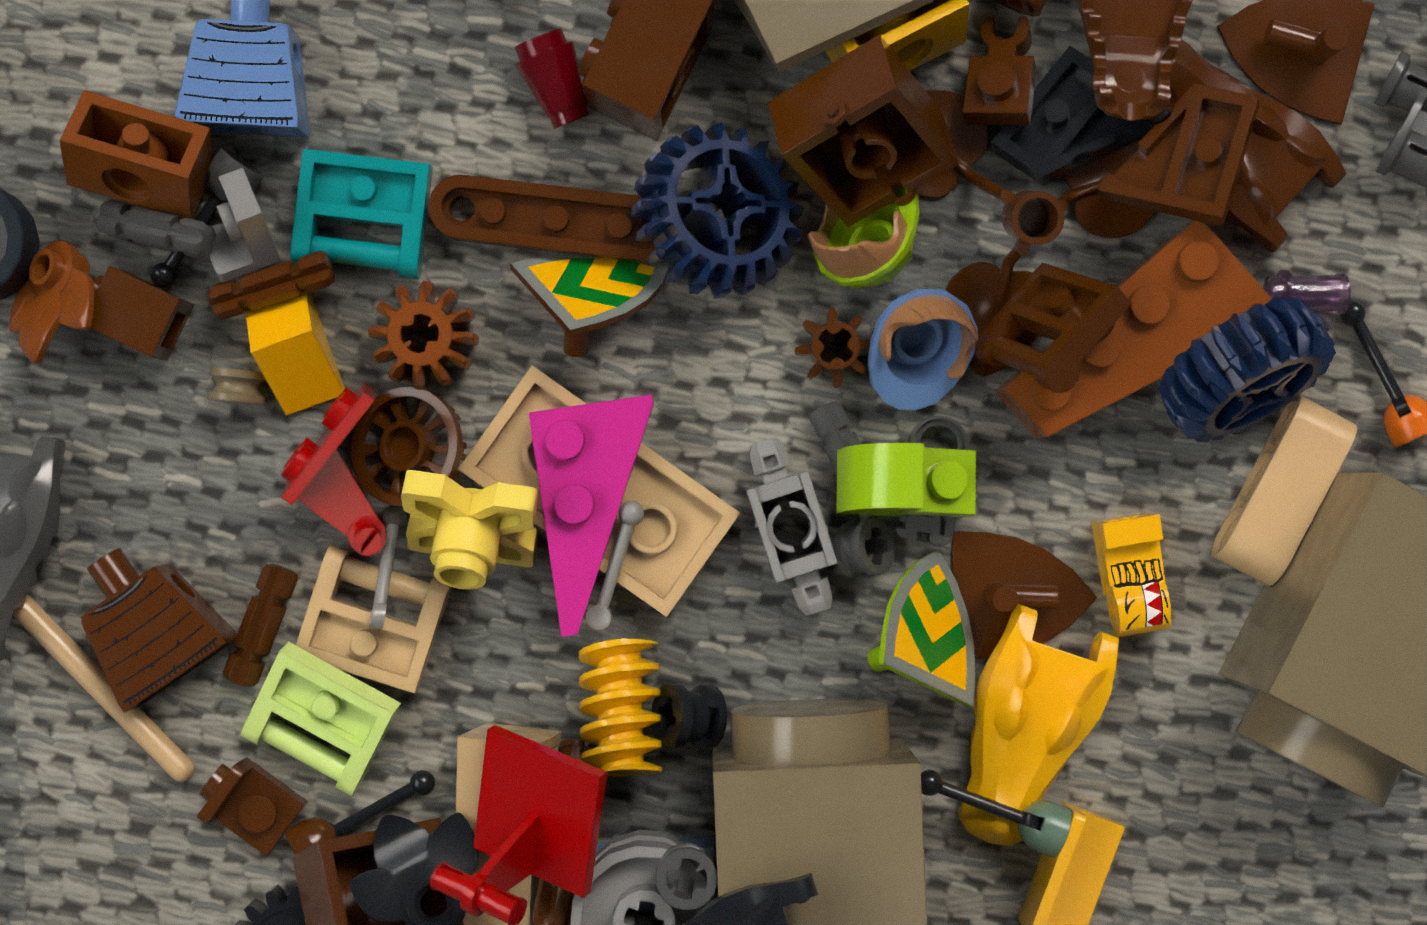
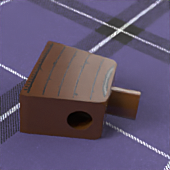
M118 548L104 555L87 568L107 599L81 617V623L115 698L124 713L142 706L225 649L236 639V631L170 564L155 566L139 576L121 548Z

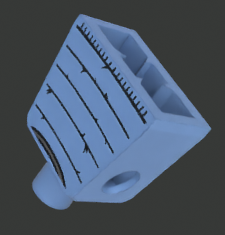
M231 0L230 20L200 19L197 21L176 105V118L209 127L210 132L309 138L310 125L300 39L289 25L269 22L270 0Z

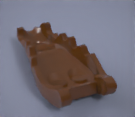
M1075 0L1081 14L1093 62V90L1096 106L1107 116L1124 120L1155 119L1166 110L1171 99V65L1178 52L1185 27V18L1193 0Z
M1181 40L1178 52L1171 65L1170 92L1172 94L1167 106L1170 114L1173 105L1193 84L1259 96V109L1226 219L1248 232L1270 253L1275 252L1288 238L1287 232L1277 221L1276 217L1314 176L1324 185L1333 188L1346 175V171L1321 132L1299 113L1288 108L1278 100L1248 87L1223 70L1211 65L1191 45Z

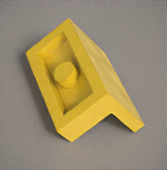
M1062 801V806L1072 810V821L1067 839L1056 857L1052 858L1045 854L1041 855L1018 916L1019 922L1022 925H1089L1125 826L1114 820Z

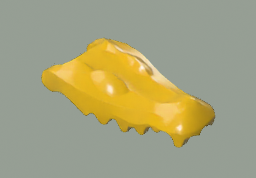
M1017 604L1010 615L1001 639L988 658L977 681L976 697L973 706L975 726L971 731L969 756L972 771L966 790L1023 811L1032 802L1043 799L1073 752L1099 721L1112 692L1118 657L1119 637L1098 632L1091 644L1089 657L1086 659L1032 641L1038 612L1032 608ZM963 802L958 807V817L961 824L973 836L987 843L1012 846L1023 841L1020 837L1017 823Z

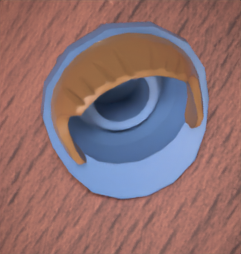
M915 289L905 295H899L896 300L889 304L875 322L868 356L870 384L885 403L899 410L916 411L936 404L956 385L967 370L975 353V344L978 341V328L968 305L945 289Z

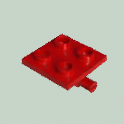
M364 383L356 394L348 387L344 388L323 415L324 419L321 423L328 428L317 443L306 437L283 466L284 470L280 474L287 480L281 496L282 499L291 505L296 500H299L346 535L351 547L363 556L374 555L384 547L387 541V530L337 448L375 401V390L367 383Z
M497 725L487 729L473 848L490 855L491 858L473 875L450 866L447 862H442V865L439 864L433 871L430 880L431 889L459 900L461 909L471 915L478 917L486 913L507 923V925L519 924L527 909L525 898L517 897L507 892V890L530 875H534L584 898L591 893L608 772Z

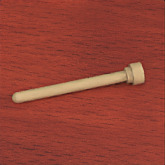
M27 594L23 607L15 609L12 616L172 779L179 782L190 779L194 773L192 760L140 707L125 713L123 712L103 670Z

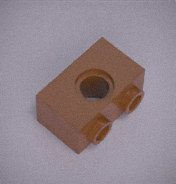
M83 91L59 140L67 185L139 207L177 215L180 219L185 217L193 219L208 184L206 172L212 160L210 128L93 92Z

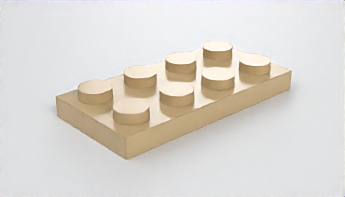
M532 365L458 470L483 488L497 482L536 488L537 510L534 524L546 531L529 412L583 405L586 403ZM641 443L621 506L627 501L640 503L644 509V518L642 522L634 526L617 583L667 617L735 522L740 512ZM619 513L599 569L605 574L622 524Z

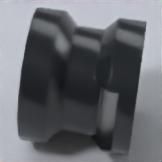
M665 684L659 688L661 696L654 698L652 712L661 715V722L653 724L652 730L655 739L662 741V747L678 749L687 742H691L694 747L699 749H713L719 745L726 731L728 715L726 701L718 687L698 685L692 691H688L685 686L680 684Z

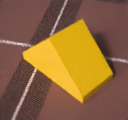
M307 288L303 289V293H300V296L252 311L249 307H246L245 313L250 352L286 416L334 400L339 396L345 387L311 292Z

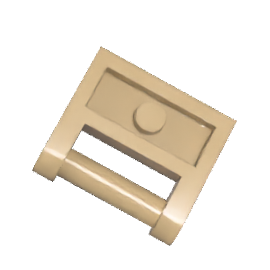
M331 544L322 561L296 646L342 671L415 694L419 690L452 587L439 582L435 577L430 583L392 570L388 596L422 606L417 624L386 614L382 630L369 628L371 609L339 600L335 597L341 581L375 591L380 566L350 557V550Z

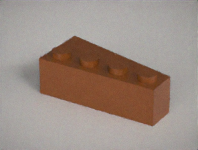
M1192 220L1181 226L1115 284L1131 302V305L1115 322L1112 332L1104 340L1097 343L1079 363L1080 374L1073 388L1064 393L1053 392L1042 387L1036 380V377L1018 370L994 392L1035 439L1049 437L1161 379L1166 369L1174 365L1175 357L1191 347L1192 340L1202 338L1211 331L1212 326H1219L1229 320L1233 313L1239 315L1246 312L1254 304L1261 303L1265 305L1272 298L1205 222ZM1054 340L1048 343L1041 351L1045 352Z

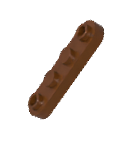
M453 175L437 184L429 199V214L432 222L441 233L456 241L648 263L649 255L656 249L654 243L636 240L637 231L647 222L631 215L632 206L638 200L643 199L638 195L470 175ZM460 199H469L473 201L475 206L474 214L465 221L456 220L452 214L454 204Z

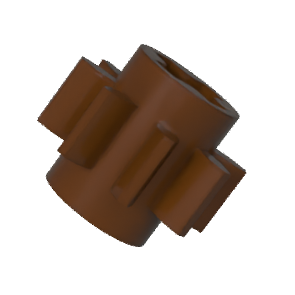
M829 307L826 315L827 323L820 328L812 321L805 320L803 322L804 330L813 338L810 345H800L794 349V353L798 356L810 355L814 365L808 372L807 378L809 380L815 378L822 370L831 373L834 388H839L843 380L842 371L848 367L858 375L863 376L866 373L865 366L856 358L859 351L869 350L870 340H859L855 332L862 321L860 315L854 317L847 325L843 322H837L835 308ZM840 332L849 340L844 350L850 355V358L847 362H844L836 357L830 363H827L820 357L824 345L818 338L822 334L829 338H834Z

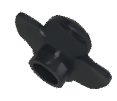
M457 812L445 819L429 835L424 828L409 819L391 814L383 815L376 828L373 841L377 869L359 874L349 882L352 894L360 908L378 921H404L406 925H460L466 912L461 909L459 900L442 893L445 897V907L436 916L424 914L420 903L423 895L432 890L430 887L431 876L435 868L439 864L442 865V862H447L450 866L473 875L478 865V850L473 848L475 834L470 823L461 813Z

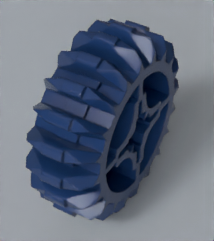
M722 123L713 124L705 133L697 125L688 128L681 135V138L677 135L670 136L660 146V152H654L645 161L643 169L647 174H643L635 182L633 189L643 199L638 200L632 206L631 215L648 222L637 231L636 240L654 242L656 249L649 255L648 263L657 264L665 259L671 265L667 274V282H676L685 274L688 276L690 294H699L709 285L714 299L724 298L731 293L732 289L737 295H745L755 289L756 283L758 285H765L774 279L777 273L776 268H782L790 262L794 254L789 247L797 243L803 233L792 222H795L802 216L805 207L789 201V197L797 192L800 182L783 181L780 173L786 168L787 161L779 159L772 163L765 156L768 152L769 141H760L754 147L748 145L747 128L737 129L728 138ZM701 168L702 179L696 184L697 191H692L686 197L677 196V185L682 172ZM709 203H713L717 206L715 211L712 208V204ZM721 211L724 214V218H727L726 220L719 217ZM749 225H758L756 241L750 253L735 256V243L740 240V231H743ZM689 232H691L698 241H696Z
M1298 297L1286 299L1273 298L1265 305L1261 303L1254 304L1246 312L1239 315L1233 313L1229 320L1219 326H1212L1211 331L1202 338L1192 340L1191 347L1187 351L1178 354L1173 361L1174 365L1168 367L1164 372L1163 380L1158 390L1168 416L1176 428L1180 427L1187 439H1195L1197 442H1206L1211 439L1222 440L1230 433L1240 434L1249 426L1254 424L1260 425L1265 418L1272 414H1279L1284 406L1290 402L1297 401L1303 391L1314 387L1317 378L1326 373L1330 366L1329 363L1336 354L1333 348L1335 343L1327 332L1329 331L1328 326L1318 312L1314 313L1307 302H1301Z

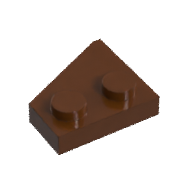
M1193 84L1173 105L1170 116L1164 122L1154 125L1137 143L1138 150L1114 175L1109 173L1101 181L1099 187L1100 199L1223 226L1259 109V96Z

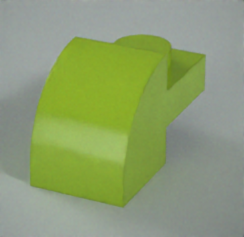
M871 443L838 449L836 514L892 517L905 514L951 517L976 515V451L926 448L924 443Z

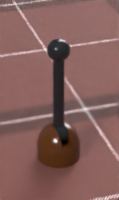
M417 771L412 775L410 783L335 825L317 817L302 820L285 830L288 842L296 855L317 841L341 837L344 833L415 794L424 796L431 793L435 787V778L429 771Z

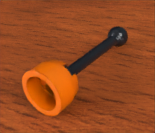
M1347 301L1340 308V318L1345 324L1353 327L1391 399V402L1384 411L1383 425L1394 448H1397L1427 434V400L1417 395H1403L1364 321L1366 315L1365 307L1358 301Z

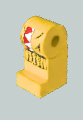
M1144 513L1091 522L1103 595H1106L1110 622L1115 635L1120 638L1169 629L1171 626V604L1165 582L1160 540H1163L1160 514Z

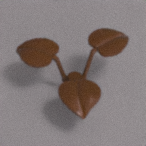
M926 90L927 94L943 113L959 164L918 187L916 192L919 195L931 198L943 197L953 189L959 176H962L969 183L1005 204L1002 211V224L1007 234L1016 240L1014 248L1004 258L1001 269L988 262L971 263L956 273L946 286V291L968 305L978 328V335L1032 275L1033 272L1013 271L1014 265L1022 256L1029 253L1031 244H1046L1059 235L1064 225V212L1067 210L1070 202L1074 201V215L1080 226L1089 233L1103 238L1127 236L1145 225L1155 213V211L1102 200L1099 195L1101 181L1109 173L1114 175L1138 150L1137 143L1139 141L1064 176L1063 178L1071 190L1063 192L1058 198L1042 191L1026 190L1014 194L1011 190L997 185L968 167L983 156L988 144L987 125H966L963 115L965 96L946 90ZM1025 330L1016 341L1030 346L1038 334ZM975 353L969 363L972 370L981 377L989 376L1006 367L997 368L981 362Z

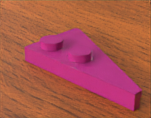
M652 394L529 412L561 637L578 635L636 461V456L654 407Z

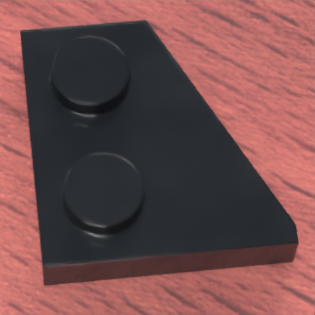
M1069 46L1034 89L1030 125H1005L991 141L992 151L1042 186H1045L1141 140L1154 125L1164 122L1170 116V110L1166 108L1155 119L1129 121L1107 116L1096 106L1093 90L1092 59Z

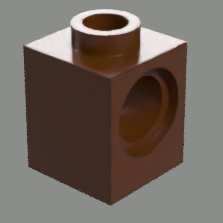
M109 266L104 276L99 275L93 280L95 293L91 329L149 357L168 361L195 304L126 271Z

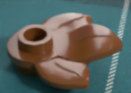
M55 240L36 253L30 264L29 279L20 288L10 312V332L18 334L19 346L24 355L32 363L39 365L42 364L49 343L60 324L82 331L90 330L92 325L95 289L93 279L89 275V262L84 255L79 253L75 245L63 240Z

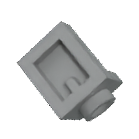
M243 168L218 176L228 202L216 206L222 223L212 226L216 232V239L212 243V252L209 256L221 282L233 280L281 261Z

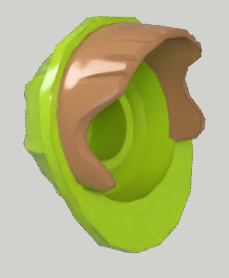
M903 186L897 190L899 197L907 193ZM916 192L914 199L909 204L898 206L892 202L850 227H847L833 210L826 205L823 221L817 232L811 231L808 235L813 248V255L821 273L843 287L849 286L855 289L891 283L894 277L913 258L914 236L920 214L918 193Z

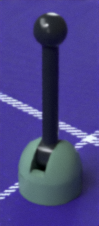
M925 770L921 772L922 794L933 796L939 793L1018 824L1020 837L1026 846L1052 858L1056 857L1064 846L1072 821V810L1054 802L1040 800L1032 802L1023 811L944 782L936 771Z

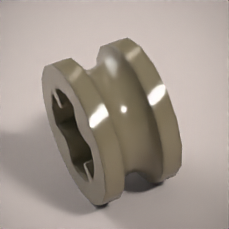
M210 367L209 376L214 378L215 387L213 390L207 391V399L265 405V397L259 392L260 384L266 381L262 372Z

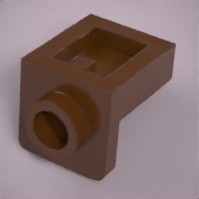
M246 757L234 764L231 769L222 764L213 773L199 794L207 802L198 813L197 818L205 824L217 820L265 856H268L286 833L285 830L291 826L308 801Z

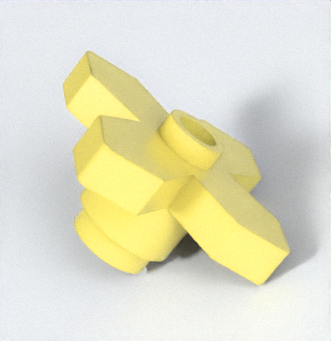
M416 470L406 471L401 499L403 511L410 514L406 531L407 546L411 551L431 554L430 560L435 566L434 577L439 582L458 589H478L485 585L486 578L494 572L496 563L528 568L533 567L537 548V529L534 528L537 510L536 488L501 482L492 484L484 489L464 488L445 474Z

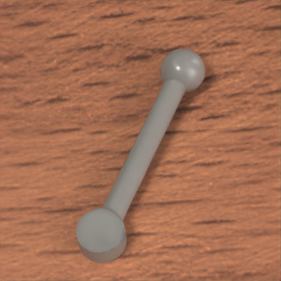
M627 501L619 509V517L622 524L597 604L591 606L586 613L587 624L594 630H603L612 621L613 614L609 605L634 526L642 522L644 518V509L636 501Z
M390 505L382 513V520L387 530V541L382 549L374 602L369 620V628L382 630L384 625L399 528L407 520V513L403 511L401 506Z

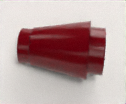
M562 28L542 34L514 47L520 60L515 66L546 116L550 118L554 129L589 115L585 105L586 100L581 76L578 74L579 66L574 41L567 43Z

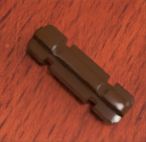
M318 251L300 257L297 264L290 260L243 275V278H240L238 283L233 279L214 284L208 290V298L216 317L225 320L243 314L246 307L253 311L300 296V293H303L305 288L309 292L329 287L335 281V273L328 255L323 251Z
M266 564L262 568L256 584V588L260 590L259 594L251 597L234 641L238 649L229 654L223 670V677L230 682L244 687H252L259 682L266 664L261 659L263 655L266 656L271 651L287 609L283 602L285 599L291 598L298 580V575L292 570L277 564Z

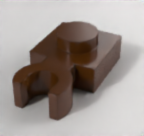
M1019 16L1016 33L1007 39L997 37L994 17H986L981 26V36L988 56H970L963 107L966 125H1030L1036 64L1034 56H1024L1032 44L1031 30L1026 16Z

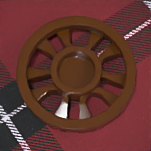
M398 387L377 396L355 425L351 438V462L355 475L362 487L377 500L402 507L401 493L407 470L424 472L427 468H430L433 473L445 474L452 480L458 478L460 472L457 469L460 460L465 461L466 455L463 453L464 449H467V443L462 442V432L458 422L461 418L454 412L455 409L438 395L424 389H415L414 387ZM407 398L421 399L417 415L410 421ZM388 405H390L397 419L394 423L384 410ZM437 410L438 414L426 428L424 425L430 419L434 411ZM372 422L384 429L379 445L365 443ZM446 428L448 444L438 445L436 436L440 430ZM435 451L447 455L444 466L432 462ZM378 455L381 456L383 461L367 467L365 459ZM390 469H393L394 480L389 492H387L377 482Z

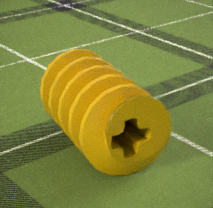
M611 639L591 644L579 651L580 662L596 668L583 673L579 677L581 688L596 693V695L583 699L579 703V710L584 715L598 719L580 728L581 739L598 745L580 754V761L608 772L607 776H646L662 773L661 766L644 761V754L661 748L662 741L643 735V728L661 722V715L643 709V702L661 696L660 689L642 683L643 676L660 671V664L642 658L641 651L658 646V642L644 639Z

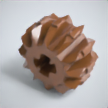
M430 281L421 282L418 301H415L412 292L406 286H398L395 289L396 297L402 307L396 310L393 306L383 301L379 302L376 310L381 315L390 319L388 327L374 325L368 329L370 337L388 340L389 343L372 354L374 361L381 364L397 358L389 374V378L397 383L404 380L413 368L412 382L415 389H427L430 369H432L435 378L441 385H450L452 383V375L445 365L447 362L451 361L464 370H468L472 364L468 357L456 352L458 345L476 346L479 344L478 335L471 332L458 331L459 327L470 323L475 318L473 310L463 308L451 313L459 297V294L451 288L443 292L435 303V286ZM431 319L428 326L439 332L438 340L427 342L425 352L417 353L416 351L420 345L409 340L410 331L420 330L423 320Z

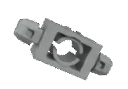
M776 437L753 444L750 450V460L754 476L761 474L763 485L745 491L755 519L754 528H758L763 544L760 546L765 550L774 581L778 583L794 577L796 586L791 587V591L798 608L806 616L831 608L832 593L828 577H821L818 569L837 564L838 562L827 531L828 525L825 524L820 507L822 506L818 503L809 472L804 471L788 476L785 466L790 465L791 462L784 445ZM802 490L806 505L796 501H787L790 508L794 507L801 510L808 519L809 528L806 536L800 541L801 547L803 549L809 547L816 536L820 549L779 562L775 546L786 552L795 551L791 544L781 543L773 533L774 518L782 511L780 505L773 506L765 518L761 503Z

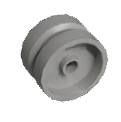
M636 830L612 838L596 852L591 893L584 898L574 894L570 925H680L718 897L717 886L710 900L696 909L682 910L672 907L662 898L657 889V868L660 858L668 848L678 843H685L686 841L669 832ZM682 859L679 870H668L669 881L678 880V891L684 893L692 892L695 882L706 881L707 873L705 869L696 872L697 861ZM645 901L655 904V914L651 916L639 914L637 911L639 910L640 902Z

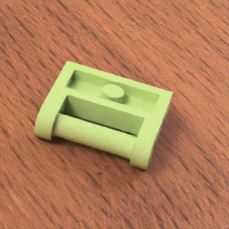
M288 641L279 651L240 736L256 745L260 744L261 741L270 744L337 781L335 788L353 797L367 774L371 762L401 703ZM276 714L350 754V757L347 758L275 719Z

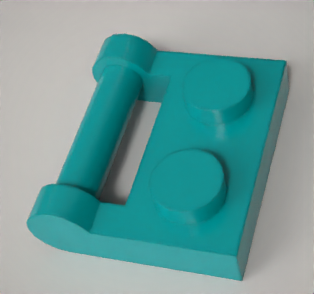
M303 148L290 251L293 263L297 264L302 256L323 251L328 255L331 263L398 271L400 278L419 280L424 258V238L433 167L428 163ZM320 217L403 227L401 244L399 246L318 236V220Z

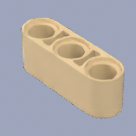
M1299 395L1297 401L1287 404L1220 528L1211 548V556L1268 587L1276 583L1291 562L1355 440L1357 425L1302 395Z

